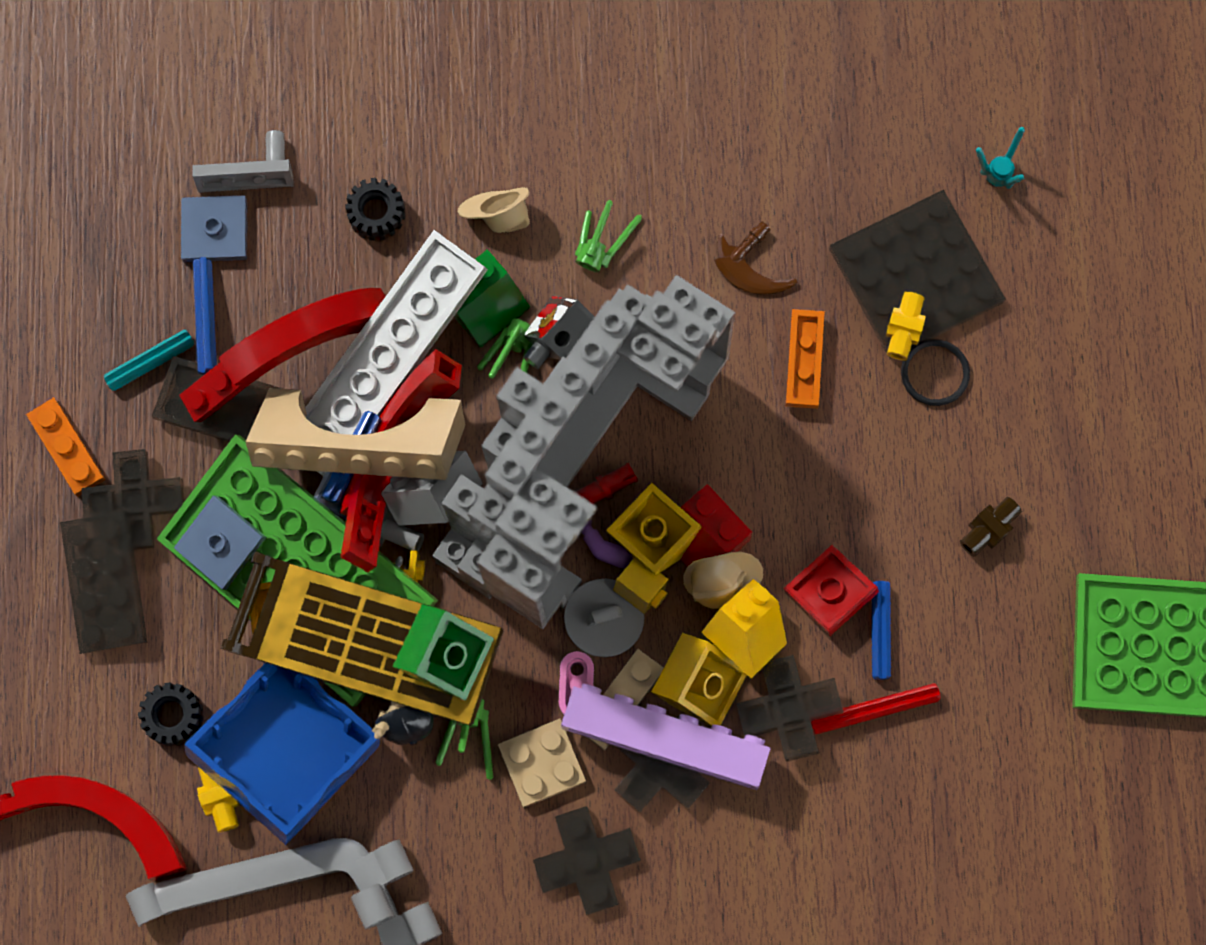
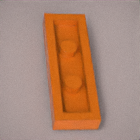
M792 309L786 407L818 409L825 311Z
M54 397L26 414L77 497L106 480Z

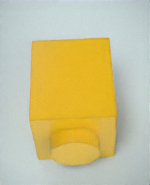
M634 558L617 578L613 591L645 614L651 606L657 609L666 598L668 593L665 591V587L669 579L661 573L655 576L640 561Z

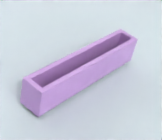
M582 684L581 688L573 686L562 720V730L758 790L770 751V747L764 746L765 740L751 735H745V738L741 739L732 736L731 729L715 724L709 729L698 725L700 720L688 715L680 714L679 719L666 715L667 710L656 705L647 704L646 709L633 705L634 699L620 694H615L614 698L600 695L601 689L588 684Z

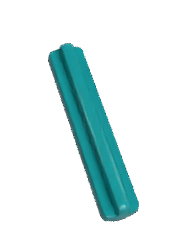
M182 330L106 373L104 380L108 387L115 391L193 347L194 340L187 330Z

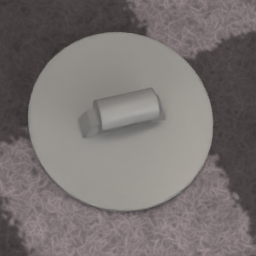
M596 579L583 584L571 595L565 608L564 621L570 639L579 649L593 656L612 657L627 651L636 643L644 626V614L613 591L616 580Z

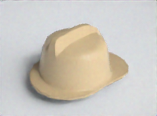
M521 187L506 191L481 193L465 200L459 206L458 213L463 218H482L489 228L496 233L523 229L530 222L525 203L529 190Z
M729 552L709 558H702L692 562L686 568L683 575L684 585L693 596L694 601L710 609H720L751 580L755 579L760 584L763 579V567L757 558L745 552Z

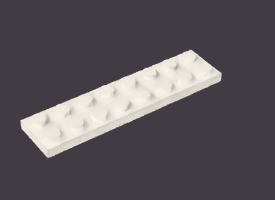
M433 230L305 407L306 419L321 429L352 435L365 411L373 412L380 417L394 394L418 367L488 269ZM317 471L318 473H320V474L324 477V475H325L326 472H324V471Z

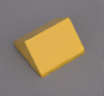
M651 483L614 521L606 532L656 576L682 558L701 529V525Z

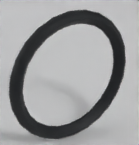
M931 339L922 341L910 349L908 359L903 361L901 365V377L907 392L914 399L926 405L941 406L957 400L964 393L970 380V368L965 355L958 347L947 341ZM940 346L947 348L959 358L962 364V383L956 392L946 398L930 399L917 393L909 381L908 366L910 360L919 350L925 347Z

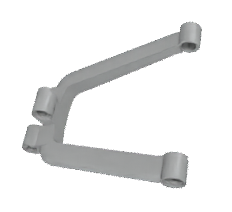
M347 838L330 839L165 880L155 885L154 883H149L125 895L138 927H141L144 923L154 918L168 915L175 911L335 872H346L352 877L360 892L351 897V900L364 929L377 926L382 945H422L443 934L428 902L418 905L399 915L386 886L414 871L400 840L390 842L369 853L362 844L355 840Z

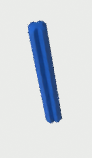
M200 257V259L193 261L197 371L199 374L205 375L217 365L212 261L206 257Z

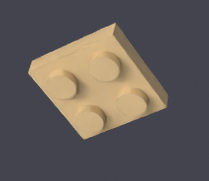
M561 719L498 744L523 808L586 783L566 731L562 730Z

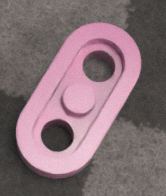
M576 651L567 654L560 665L559 707L563 715L565 714L573 686L581 688L582 684L591 686L594 684L593 662L583 652ZM576 664L584 668L583 673L579 676L571 673V668Z

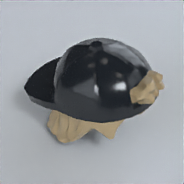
M391 702L387 712L384 710L379 711V716L375 721V727L372 729V732L375 733V739L383 736L386 740L397 745H416L418 741L430 735L434 726V718L438 716Z

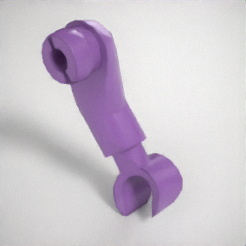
M590 518L580 533L584 535L583 539L594 557L618 568L626 569L634 559L633 555L623 546L603 540L599 532L592 528V520Z

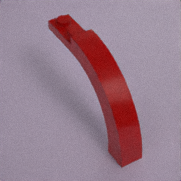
M363 288L321 299L271 322L234 345L218 357L220 363L179 395L193 421L203 422L259 377L288 359L327 341L360 333L386 297L382 289Z
M435 349L410 374L394 394L380 415L381 422L375 433L394 428L410 420L424 407L428 398L448 399L460 387L462 365ZM354 474L343 498L341 514L347 516L341 558L367 573L377 565L386 505L381 492L390 484V479L393 476Z
M65 775L39 776L12 782L11 785L15 795L13 797L11 793L0 795V821L31 810L51 806H70L90 810L109 820L129 839L142 860L149 880L156 881L187 870L182 854L173 837L158 818L137 800L105 784L81 777Z

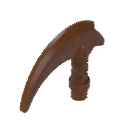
M763 221L749 231L750 234L739 246L728 245L725 237L722 234L719 235L717 242L718 259H715L714 262L721 274L737 288L753 294L767 295L785 291L795 286L797 280L770 279L758 274L747 264L745 260L746 255L756 244L761 243L765 239V235L771 230Z

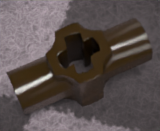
M1006 497L995 508L988 505L968 525L972 530L960 540L963 549L973 557L979 554L987 545L993 549L1012 531L1013 527L1010 523L1022 513L1020 506L1010 497Z

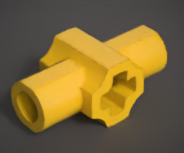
M904 292L900 308H893L886 336L891 338L886 353L887 356L905 361L908 359L911 345L918 344L926 317L920 315L924 303L922 295Z
M198 767L203 783L202 787L197 788L198 798L207 817L213 816L218 833L238 827L239 823L234 807L240 804Z

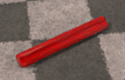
M933 683L814 715L810 718L809 722L812 732L817 735L935 703L941 699V694L937 684Z

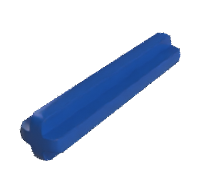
M365 411L352 435L375 433L381 418L373 412ZM333 472L322 496L332 503H339L354 474Z
M874 581L873 583L878 587L879 592L872 598V677L877 680H887L891 677L890 583L888 581Z

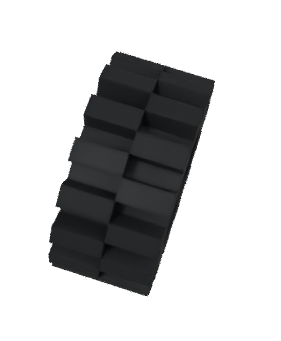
M371 178V183L367 184L365 179L360 181L361 187L358 188L355 185L352 188L353 194H348L346 198L348 204H345V210L352 229L355 232L358 231L359 236L362 238L368 236L369 240L375 241V237H379L380 241L385 240V235L388 233L392 237L396 234L395 229L398 228L400 230L402 227L401 221L405 220V206L400 191H397L394 184L388 185L385 179H381V183L377 182L376 178ZM372 199L383 200L388 205L385 216L378 220L367 218L363 213V209L368 201Z
M164 683V686H154L155 690L153 692L148 691L144 695L147 697L146 700L140 702L139 706L142 708L141 712H138V718L142 722L140 726L148 737L166 746H172V744L182 745L183 741H188L193 733L200 729L198 725L200 722L203 723V716L201 715L203 707L199 703L198 697L180 684ZM168 702H177L183 708V718L174 727H165L159 721V711Z

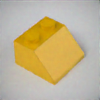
M755 579L751 580L724 604L701 632L751 679L787 644L779 602Z
M682 633L651 692L676 709L711 727L713 724L721 726L747 674L709 641Z

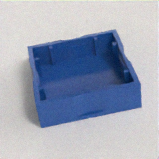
M264 663L246 682L241 692L230 703L219 709L185 743V752L190 760L279 840L287 845L378 749L380 738L375 739V733L372 732V728L345 704L331 697L319 685L316 678Z

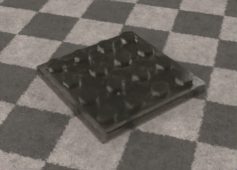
M944 189L831 244L829 247L832 256L886 353L891 339L886 336L893 308H900L904 292H913L924 297L920 315L926 317L918 344L1003 304L1006 300Z

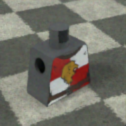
M552 295L525 332V338L533 345L523 358L536 369H539L548 357L561 360L562 357L566 358L595 316L576 299Z

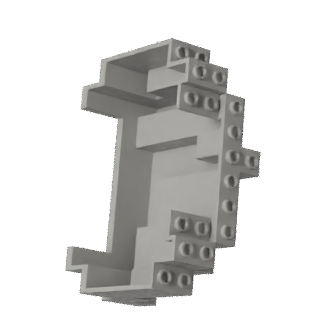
M677 275L663 294L657 290L653 297L647 294L644 295L627 284L624 290L618 289L611 301L607 300L568 357L561 358L544 384L516 367L496 396L501 419L482 444L488 468L485 474L488 484L483 489L461 474L444 498L442 506L451 529L432 555L435 563L487 598L495 597L541 629H544L558 607L564 608L569 598L582 582L581 578L561 566L559 559L570 543H574L597 509V507L567 487L637 386L690 421L693 420L710 395L712 382L729 359L735 312Z

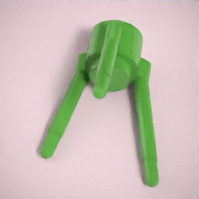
M611 200L607 201L593 238L588 239V241L587 237L592 212L586 211L579 245L575 252V256H577L575 262L579 266L593 272H599L601 266L607 268L611 258L636 228L642 216L637 215L606 253L604 252L606 246L600 243L599 239L613 202Z
M512 319L509 327H504L500 337L478 364V370H482L503 344L505 346L489 373V378L493 379L496 376L510 350L520 353L522 349H525V355L533 345L524 336L530 324L520 319ZM523 358L521 370L527 373L529 363Z
M482 699L473 726L458 723V725L462 726L458 751L460 753L465 751L469 727L476 728L478 727V722H480L486 777L488 780H491L493 778L488 728L489 710H484L485 701ZM450 720L435 762L438 766L442 764L457 724L455 721Z

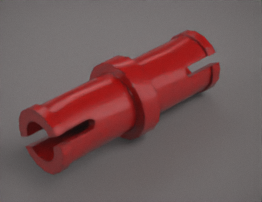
M627 462L624 466L603 477L601 474L596 476V481L574 493L593 505L604 498L607 500L613 498V493L637 482L638 479Z

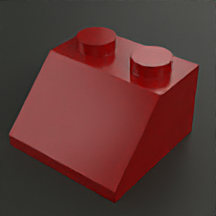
M708 484L681 507L682 510L701 525V529L680 559L686 567L702 558L738 552L751 540L752 531Z

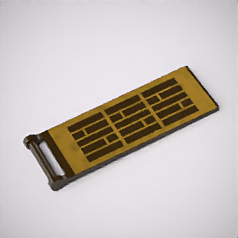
M254 552L251 563L254 565L228 639L223 640L222 650L464 725L473 726L504 633L502 627L447 611L494 638L465 701L423 683L393 667L423 603ZM266 569H273L275 573L250 645L240 644Z

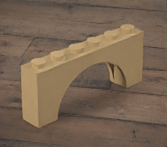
M269 388L246 439V446L253 467L446 480L465 428V420L461 400L428 398L424 407L413 418L399 426L371 434H339L321 429L306 419L307 413L301 390Z

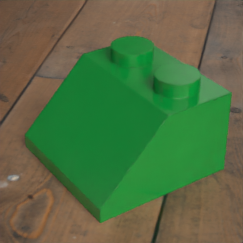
M488 249L475 258L477 262L488 269L454 316L480 348L503 331L504 327H508L512 319H518L530 309V305L508 272Z
M422 604L393 667L423 683L466 701L494 638L446 610Z

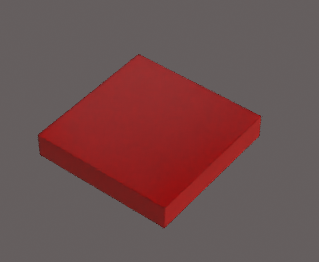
M833 545L829 546L784 587L785 593L829 636L835 633L879 592L878 587Z

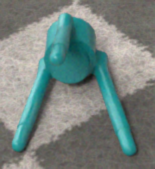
M1024 127L1018 129L1006 155L994 158L989 165L982 148H976L981 166L980 174L987 176V180L993 186H1005L1007 189H1011L1013 184L1024 179L1023 174L1012 177L1015 167L1011 161L1025 132Z

